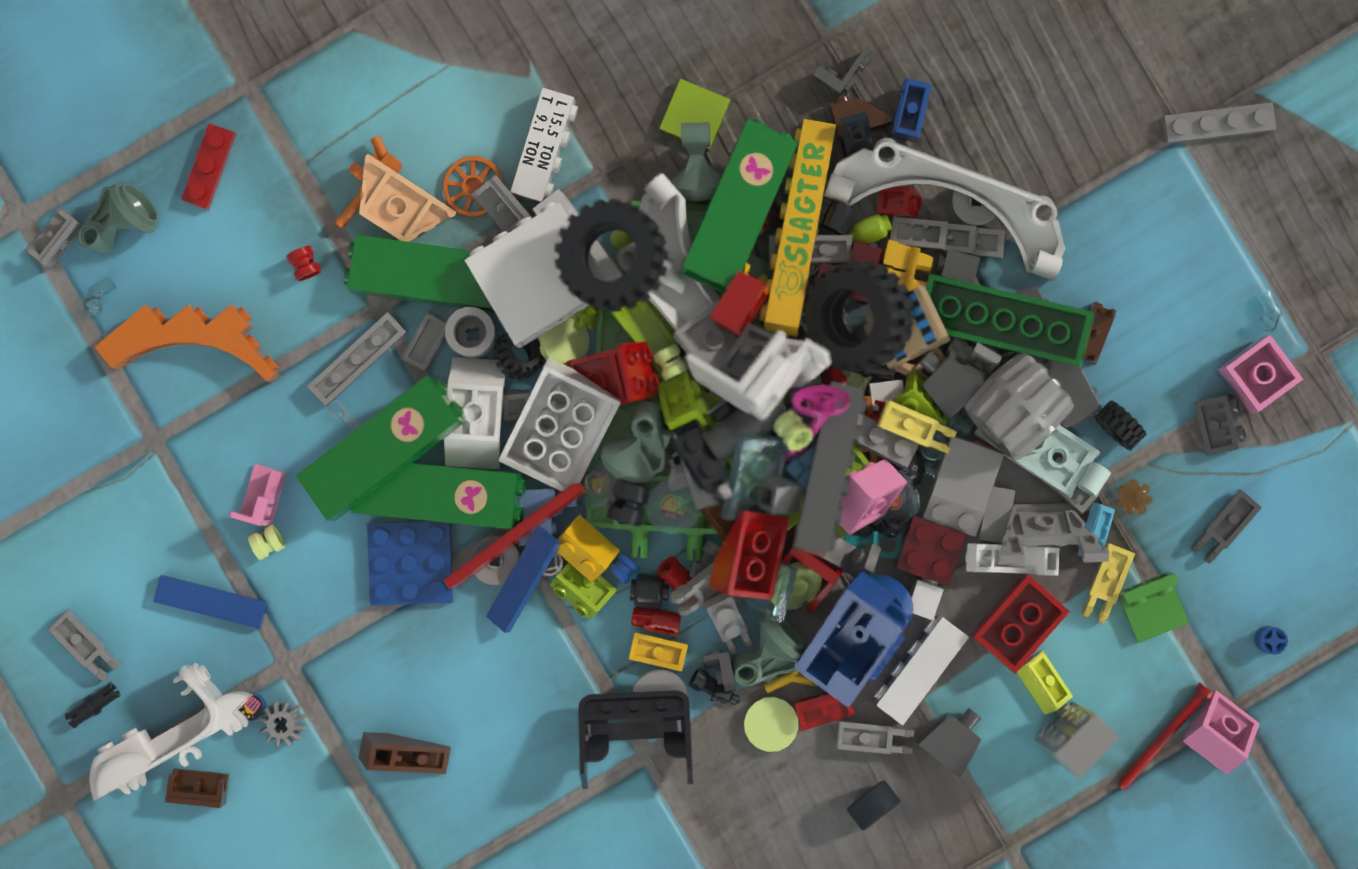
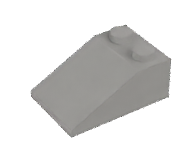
M955 436V438L951 437L948 442L949 453H944L923 507V519L975 537L984 516L1004 453Z

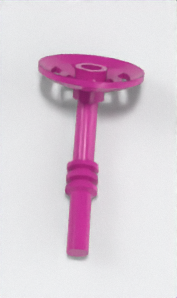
M826 385L804 388L793 397V406L797 411L814 416L808 425V428L812 431V439L827 420V417L845 411L850 405V396L847 392L840 388ZM803 400L808 402L807 408L801 407L800 404ZM841 401L843 405L836 409V404ZM809 443L797 451H791L787 447L766 465L767 470L772 474L775 473L794 456L798 457L810 447Z

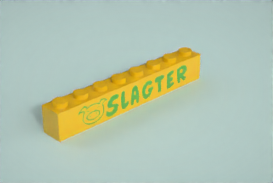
M804 119L802 129H796L794 140L798 142L799 146L797 153L793 154L790 161L789 169H793L794 172L792 178L787 177L784 194H789L788 203L782 202L779 218L784 219L783 228H777L775 244L779 245L778 254L772 253L770 270L775 271L773 279H767L766 284L769 290L768 296L770 297L768 305H762L760 321L765 322L764 330L770 333L777 334L780 330L787 336L797 337L836 124Z

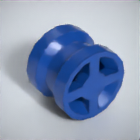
M621 550L617 554L616 560L607 567L610 572L626 585L630 581L632 573L638 572L641 568Z
M1264 626L1255 634V645L1262 652L1276 655L1282 653L1287 647V635L1280 628Z

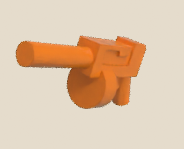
M380 135L370 139L375 150L372 156L398 173L402 168V163L387 152ZM353 162L347 170L362 182L363 168ZM362 184L358 188V194L334 222L342 229L359 210Z

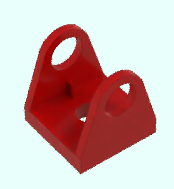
M792 543L781 557L778 573L794 557L823 577L825 582L806 608L807 612L812 613L840 579L843 571L811 553L792 549Z

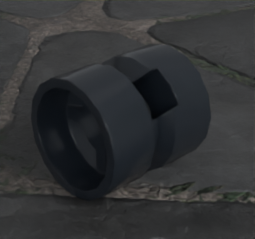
M617 479L613 491V496L616 499L610 502L606 517L618 522L641 527L645 513L642 505L647 504L651 489Z

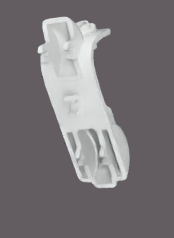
M194 662L191 665L188 664L181 667L178 671L179 676L173 680L174 683L184 680L188 684L187 689L180 693L181 696L188 695L194 691L204 702V709L152 740L146 729L138 732L137 728L121 736L123 739L121 743L114 746L113 742H110L97 750L99 755L93 759L89 778L93 800L95 801L117 788L125 794H131L130 788L136 791L139 789L140 784L142 786L146 785L145 774L147 771L179 753V762L184 767L189 765V761L186 758L188 752L193 753L197 760L200 759L202 753L200 749L193 746L194 744L221 729L231 736L234 732L242 730V727L248 726L246 716L239 709L253 694L244 691H232L222 695L218 688L210 681V674L204 665L199 666Z

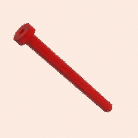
M1200 682L1196 685L1195 688L1198 691L1118 781V786L1122 790L1127 789L1201 703L1206 698L1211 700L1214 694Z

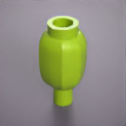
M874 214L857 222L853 226L852 232L846 235H852V244L854 242L870 244L886 237L888 231L892 230V226L886 214L883 216Z

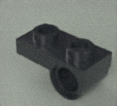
M866 111L839 119L843 138L841 139V145L845 158L863 148L873 151L869 117Z
M823 196L818 226L837 235H844L855 211L843 202L831 200Z

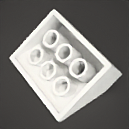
M548 357L498 461L559 491L565 490L573 483L580 484L621 400L576 370Z

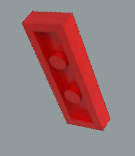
M208 123L183 192L182 201L207 210L210 209L236 137L235 132Z

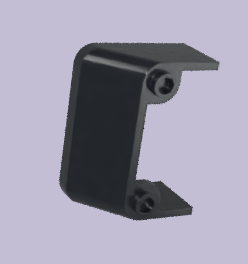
M678 690L589 694L581 699L578 709L579 770L582 789H588L587 762H599L605 759L609 753V741L664 738V749L669 756L673 758H686L687 783L693 784L690 704L685 693Z

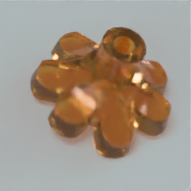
M1134 479L1129 481V488L1121 485L1118 492L1123 497L1117 499L1118 506H1126L1124 509L1126 515H1132L1135 510L1139 515L1146 512L1145 504L1149 505L1152 503V497L1147 495L1150 487L1147 484L1139 487L1138 481Z

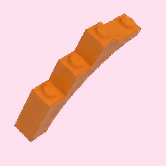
M232 304L209 323L207 322L210 319L209 316L199 306L195 308L194 306L187 305L165 323L164 321L167 317L158 307L152 308L151 306L144 305L95 346V349L110 367L114 369H121L137 357L156 349L174 345H204L235 355L254 368L267 382L273 383L280 377L276 371L279 368L276 362L269 355L264 357L259 351L261 345L253 335H246L254 328L249 322L252 317L242 306L238 308Z

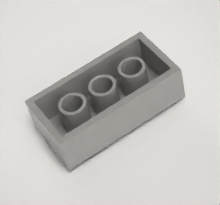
M1072 702L1071 704L1066 703L1059 709L1056 714L1058 718L1052 724L1046 723L1038 731L1037 735L1039 737L1035 741L1058 764L1080 779L1114 745L1119 737L1095 713Z

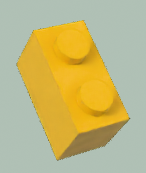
M580 514L557 538L561 543L557 552L591 583L607 569L620 551Z

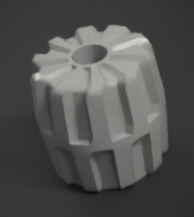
M1019 353L987 378L985 383L966 402L965 410L978 429L1000 451L1011 459L1019 460L1047 439L1072 411L1074 405L1071 402L1070 395L1060 388V382L1057 379H1051L1043 365L1037 363L1033 357Z

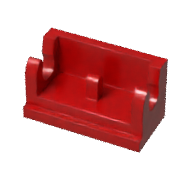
M739 270L712 312L710 319L716 322L715 325L738 339L746 325L751 323L768 296L769 290L766 284Z
M827 692L793 701L802 731L852 717L855 714L852 704L848 708Z

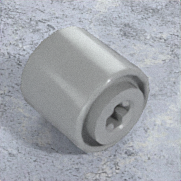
M464 307L456 310L449 317L445 325V337L448 345L459 355L466 358L479 359L487 356L493 350L498 340V329L494 320L485 311L476 307ZM479 328L478 334L481 336L478 341L473 339L470 342L467 331Z

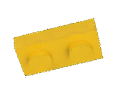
M635 632L629 659L682 672L688 644Z

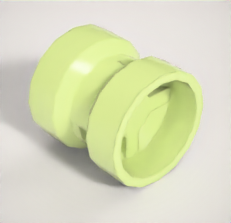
M677 344L652 355L654 362L659 364L662 369L660 374L664 381L689 369L686 361L682 360L679 355L680 349ZM672 358L674 359L673 361L666 363V361Z
M795 411L785 412L774 423L775 432L778 436L784 438V443L791 451L804 448L812 439V431L807 425L802 424V419Z
M274 524L265 527L264 532L260 534L254 533L248 536L250 547L259 560L268 557L272 551L278 552L286 547L279 530Z

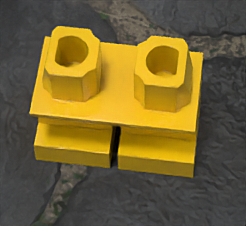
M888 240L885 244L881 265L888 267V273L895 272L900 277L898 283L900 285L905 284L909 292L921 285H924L926 288L927 282L915 280L914 275L916 270L929 273L933 257L920 253L921 248L909 247L899 244V242Z

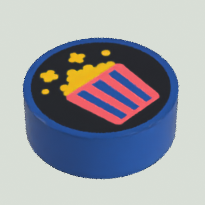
M250 693L253 696L239 709L248 721L257 720L265 713V699L258 693Z

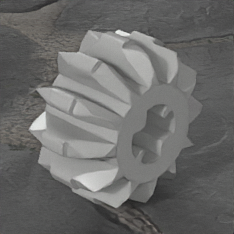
M286 700L283 707L279 701L273 703V709L270 707L264 709L268 717H261L259 722L267 724L266 727L260 729L261 734L266 732L270 734L266 738V742L269 743L276 738V747H281L283 741L287 747L293 745V739L297 741L302 739L299 731H305L307 726L299 723V721L306 718L305 714L299 716L296 714L301 708L299 705H296L291 710V701ZM285 718L287 720L286 727L281 729L279 727L281 724L280 720Z

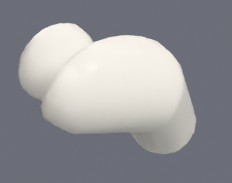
M668 254V260L664 261V266L667 268L665 276L660 275L659 280L662 284L683 294L688 281L676 275L675 260L673 256Z

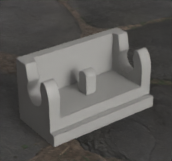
M495 174L471 193L503 232L507 231L509 233L517 228L518 222L531 217Z
M58 207L55 210L57 213L33 244L25 249L42 265L53 268L78 237L83 225L82 222L62 207Z

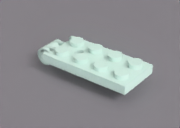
M1061 425L1022 459L1014 460L1004 454V456L1069 499L1073 495L1076 486L1087 494L1096 497L1111 475V472L1105 467L1093 462L1099 456V450ZM977 428L973 435L993 449L999 450ZM1054 453L1062 455L1063 459L1060 463L1053 461L1052 456Z

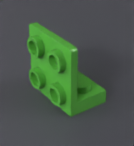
M1165 572L1123 589L1119 593V600L1137 642H1144L1188 623L1187 616L1174 585L1179 584L1175 573Z

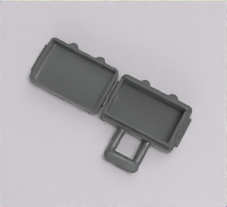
M1036 286L1029 289L1025 287L1015 293L1049 301L1042 297ZM991 347L1002 356L1001 360L1015 353L1007 350L999 352L997 348ZM1033 357L1037 363L1047 369L1048 376L1051 379H1057L1060 382V388L1067 392L1072 399L1071 402L1074 407L1060 425L1065 429L1070 426L1074 428L1095 417V413L1102 409L1096 397L1097 389L1091 387L1083 373V364L1082 368Z

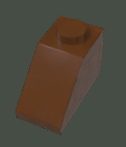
M849 96L835 99L834 104L829 108L832 123L836 124L835 133L838 141L843 139L840 118L866 111L869 117L870 129L875 131L889 127L893 122L892 117L859 98L850 99Z

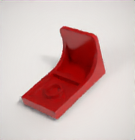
M647 341L617 345L616 349L566 361L568 367L576 370L621 400L620 405L659 396V381L654 374L652 351L648 347Z

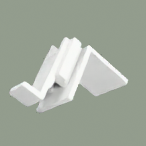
M780 330L739 383L690 353L685 357L696 382L747 414L751 412L752 415L760 420L767 418L811 358L826 367L831 363L828 351L808 339L805 340L797 352L794 351L791 354L785 334Z

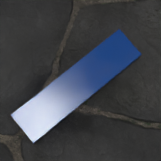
M536 527L486 616L504 633L512 630L561 544L543 527Z
M160 575L153 601L258 629L262 627L268 601L165 575Z

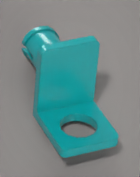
M870 530L868 536L845 535L843 540L857 548L871 543L880 547V541L886 536L875 530ZM899 532L897 537L892 538L895 541V549L889 553L881 550L878 558L896 559L902 541L901 532Z

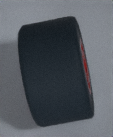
M883 780L847 808V812L860 829L864 831L895 808L901 801L888 783Z

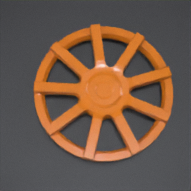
M468 156L457 160L449 167L443 181V192L446 201L453 210L468 217H479L488 214L478 201L480 211L469 212L468 210L474 198L471 193L485 182L483 179L491 169L495 171L497 177L504 184L502 174L493 162L479 156ZM470 161L471 175L467 176L458 165ZM475 161L487 164V167L479 176L476 175ZM454 169L464 179L463 182L449 181V177ZM448 186L461 187L462 191L450 198ZM466 195L467 200L462 210L453 202Z

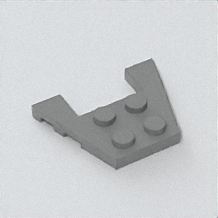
M1068 503L1013 505L1007 531L999 551L998 564H1024L1025 554L1023 546L1056 545L1062 547L1077 544L1083 562H1108L1109 550L1106 546L1101 547L1099 545V538L1094 533L1088 532L1085 528V522Z

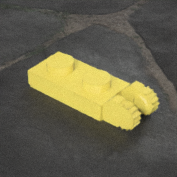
M886 400L876 424L877 427L946 454L949 453L950 448L946 444L932 440L935 431L949 438H955L957 433L939 424L937 420L889 400Z
M1107 543L1106 546L1109 550V561L1100 562L1082 611L1083 616L1089 617L1093 612L1097 598L1104 600L1105 602L1098 614V622L1103 624L1109 617L1113 604L1117 602L1135 553Z

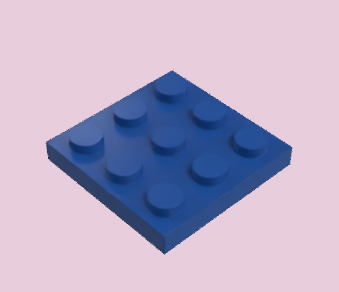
M418 521L367 524L370 606L453 602V588L449 589L444 582L445 578L452 574L450 523Z

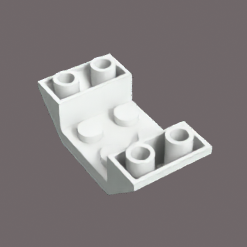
M453 357L448 379L447 397L451 402L455 400L462 408L464 414L461 416L466 423L444 438L445 466L500 470L501 462L498 460L502 452L500 438L504 388H506L507 373L504 375L501 372L504 369L503 366H496L499 360Z

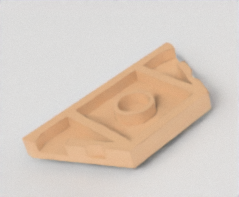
M368 153L365 155L359 214L400 241L410 242L420 234L431 230L457 213Z

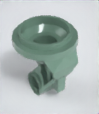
M709 122L681 123L682 148L687 149L689 157L685 168L670 182L685 200L711 199L721 174L714 170L705 151L706 147H710Z
M117 182L113 186L103 187L98 205L88 214L89 217L82 225L78 234V240L82 246L102 255L108 254L115 246L117 230L129 229L151 234L158 228L159 216L151 201L137 187L129 183Z
M645 402L636 409L632 422L634 434L627 437L610 439L601 450V460L605 468L616 478L625 482L644 483L653 480L658 472L664 470L667 460L668 442L672 432L664 429L659 407L653 403Z
M764 610L759 615L760 643L758 651H741L732 657L731 666L734 678L741 686L754 685L764 680L769 683L778 674L796 671L794 667L805 652L806 644L799 632L784 616L775 610L771 612ZM743 667H750L747 670H740Z

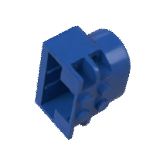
M862 571L846 589L794 669L849 708L868 680L872 683L876 680L905 639L902 634L913 616V602L907 589L892 577L880 574L869 576Z

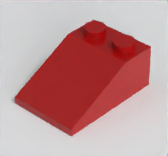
M742 510L714 560L709 588L727 595L773 600L789 517Z

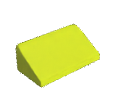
M1044 651L1027 660L1017 672L1044 714L1057 711L1073 697Z

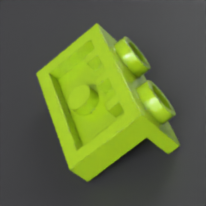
M917 369L907 373L905 390L893 396L892 402L937 420L939 424L946 426L947 416L922 385L925 378Z
M687 370L659 383L658 391L665 421L671 430L695 418L703 427L708 425L706 414L709 413V409L701 397V394L704 393L703 387L690 376Z
M569 562L550 583L558 597L566 599L574 606L577 614L584 618L587 617L589 620L599 612L617 591L601 575L591 583Z

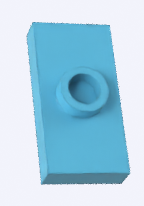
M1092 502L1085 528L1089 533H1094L1099 538L1098 543L1101 547H1105L1115 509Z

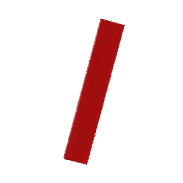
M582 483L571 484L445 578L444 582L447 587L452 589L462 585L532 533L536 527H540L587 492Z

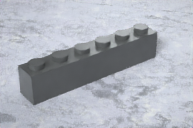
M831 382L829 386L837 387L847 392L850 396V405L845 411L827 417V420L818 431L792 546L794 550L823 557L829 553V550L834 551L837 534H833L835 523H840L843 507L839 506L841 495L846 496L849 486V480L845 479L847 468L852 469L855 452H851L853 441L858 442L861 432V425H857L859 414L864 415L867 405V399L863 398L865 389ZM841 401L836 404V409L843 405Z

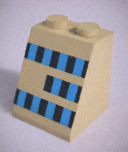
M924 285L906 294L908 300L912 299L914 307L910 308V315H914V324L909 325L908 329L912 331V334L908 341H903L905 344L903 351L900 354H895V359L885 363L889 369L951 341ZM873 313L865 316L867 324L863 325L867 336H869L872 329Z

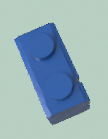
M904 79L889 137L914 143L917 142L920 137L932 84L913 79Z

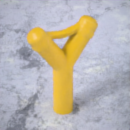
M797 670L772 679L769 683L763 684L767 694L792 682L818 687V685Z

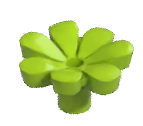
M590 305L571 318H579L577 326L580 329L587 325L589 330H594L597 327L598 312L601 310Z

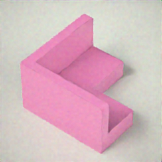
M255 464L241 511H231L229 517L259 526L271 525L287 472Z

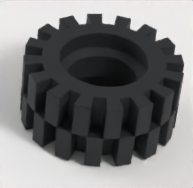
M506 332L496 341L497 344L493 348L494 351H497L493 354V358L499 359L496 366H503L504 369L501 372L504 375L510 372L509 378L514 379L516 376L517 380L529 378L546 361L539 349L541 347L540 340L537 337L523 346L528 355V360L523 362L514 355L512 351L514 343Z
M1113 400L1109 401L1095 415V419L1102 429L1106 430L1109 436L1111 435L1116 442L1129 451L1147 435L1142 425L1138 424V421L1129 412H1126L1125 408L1119 406Z

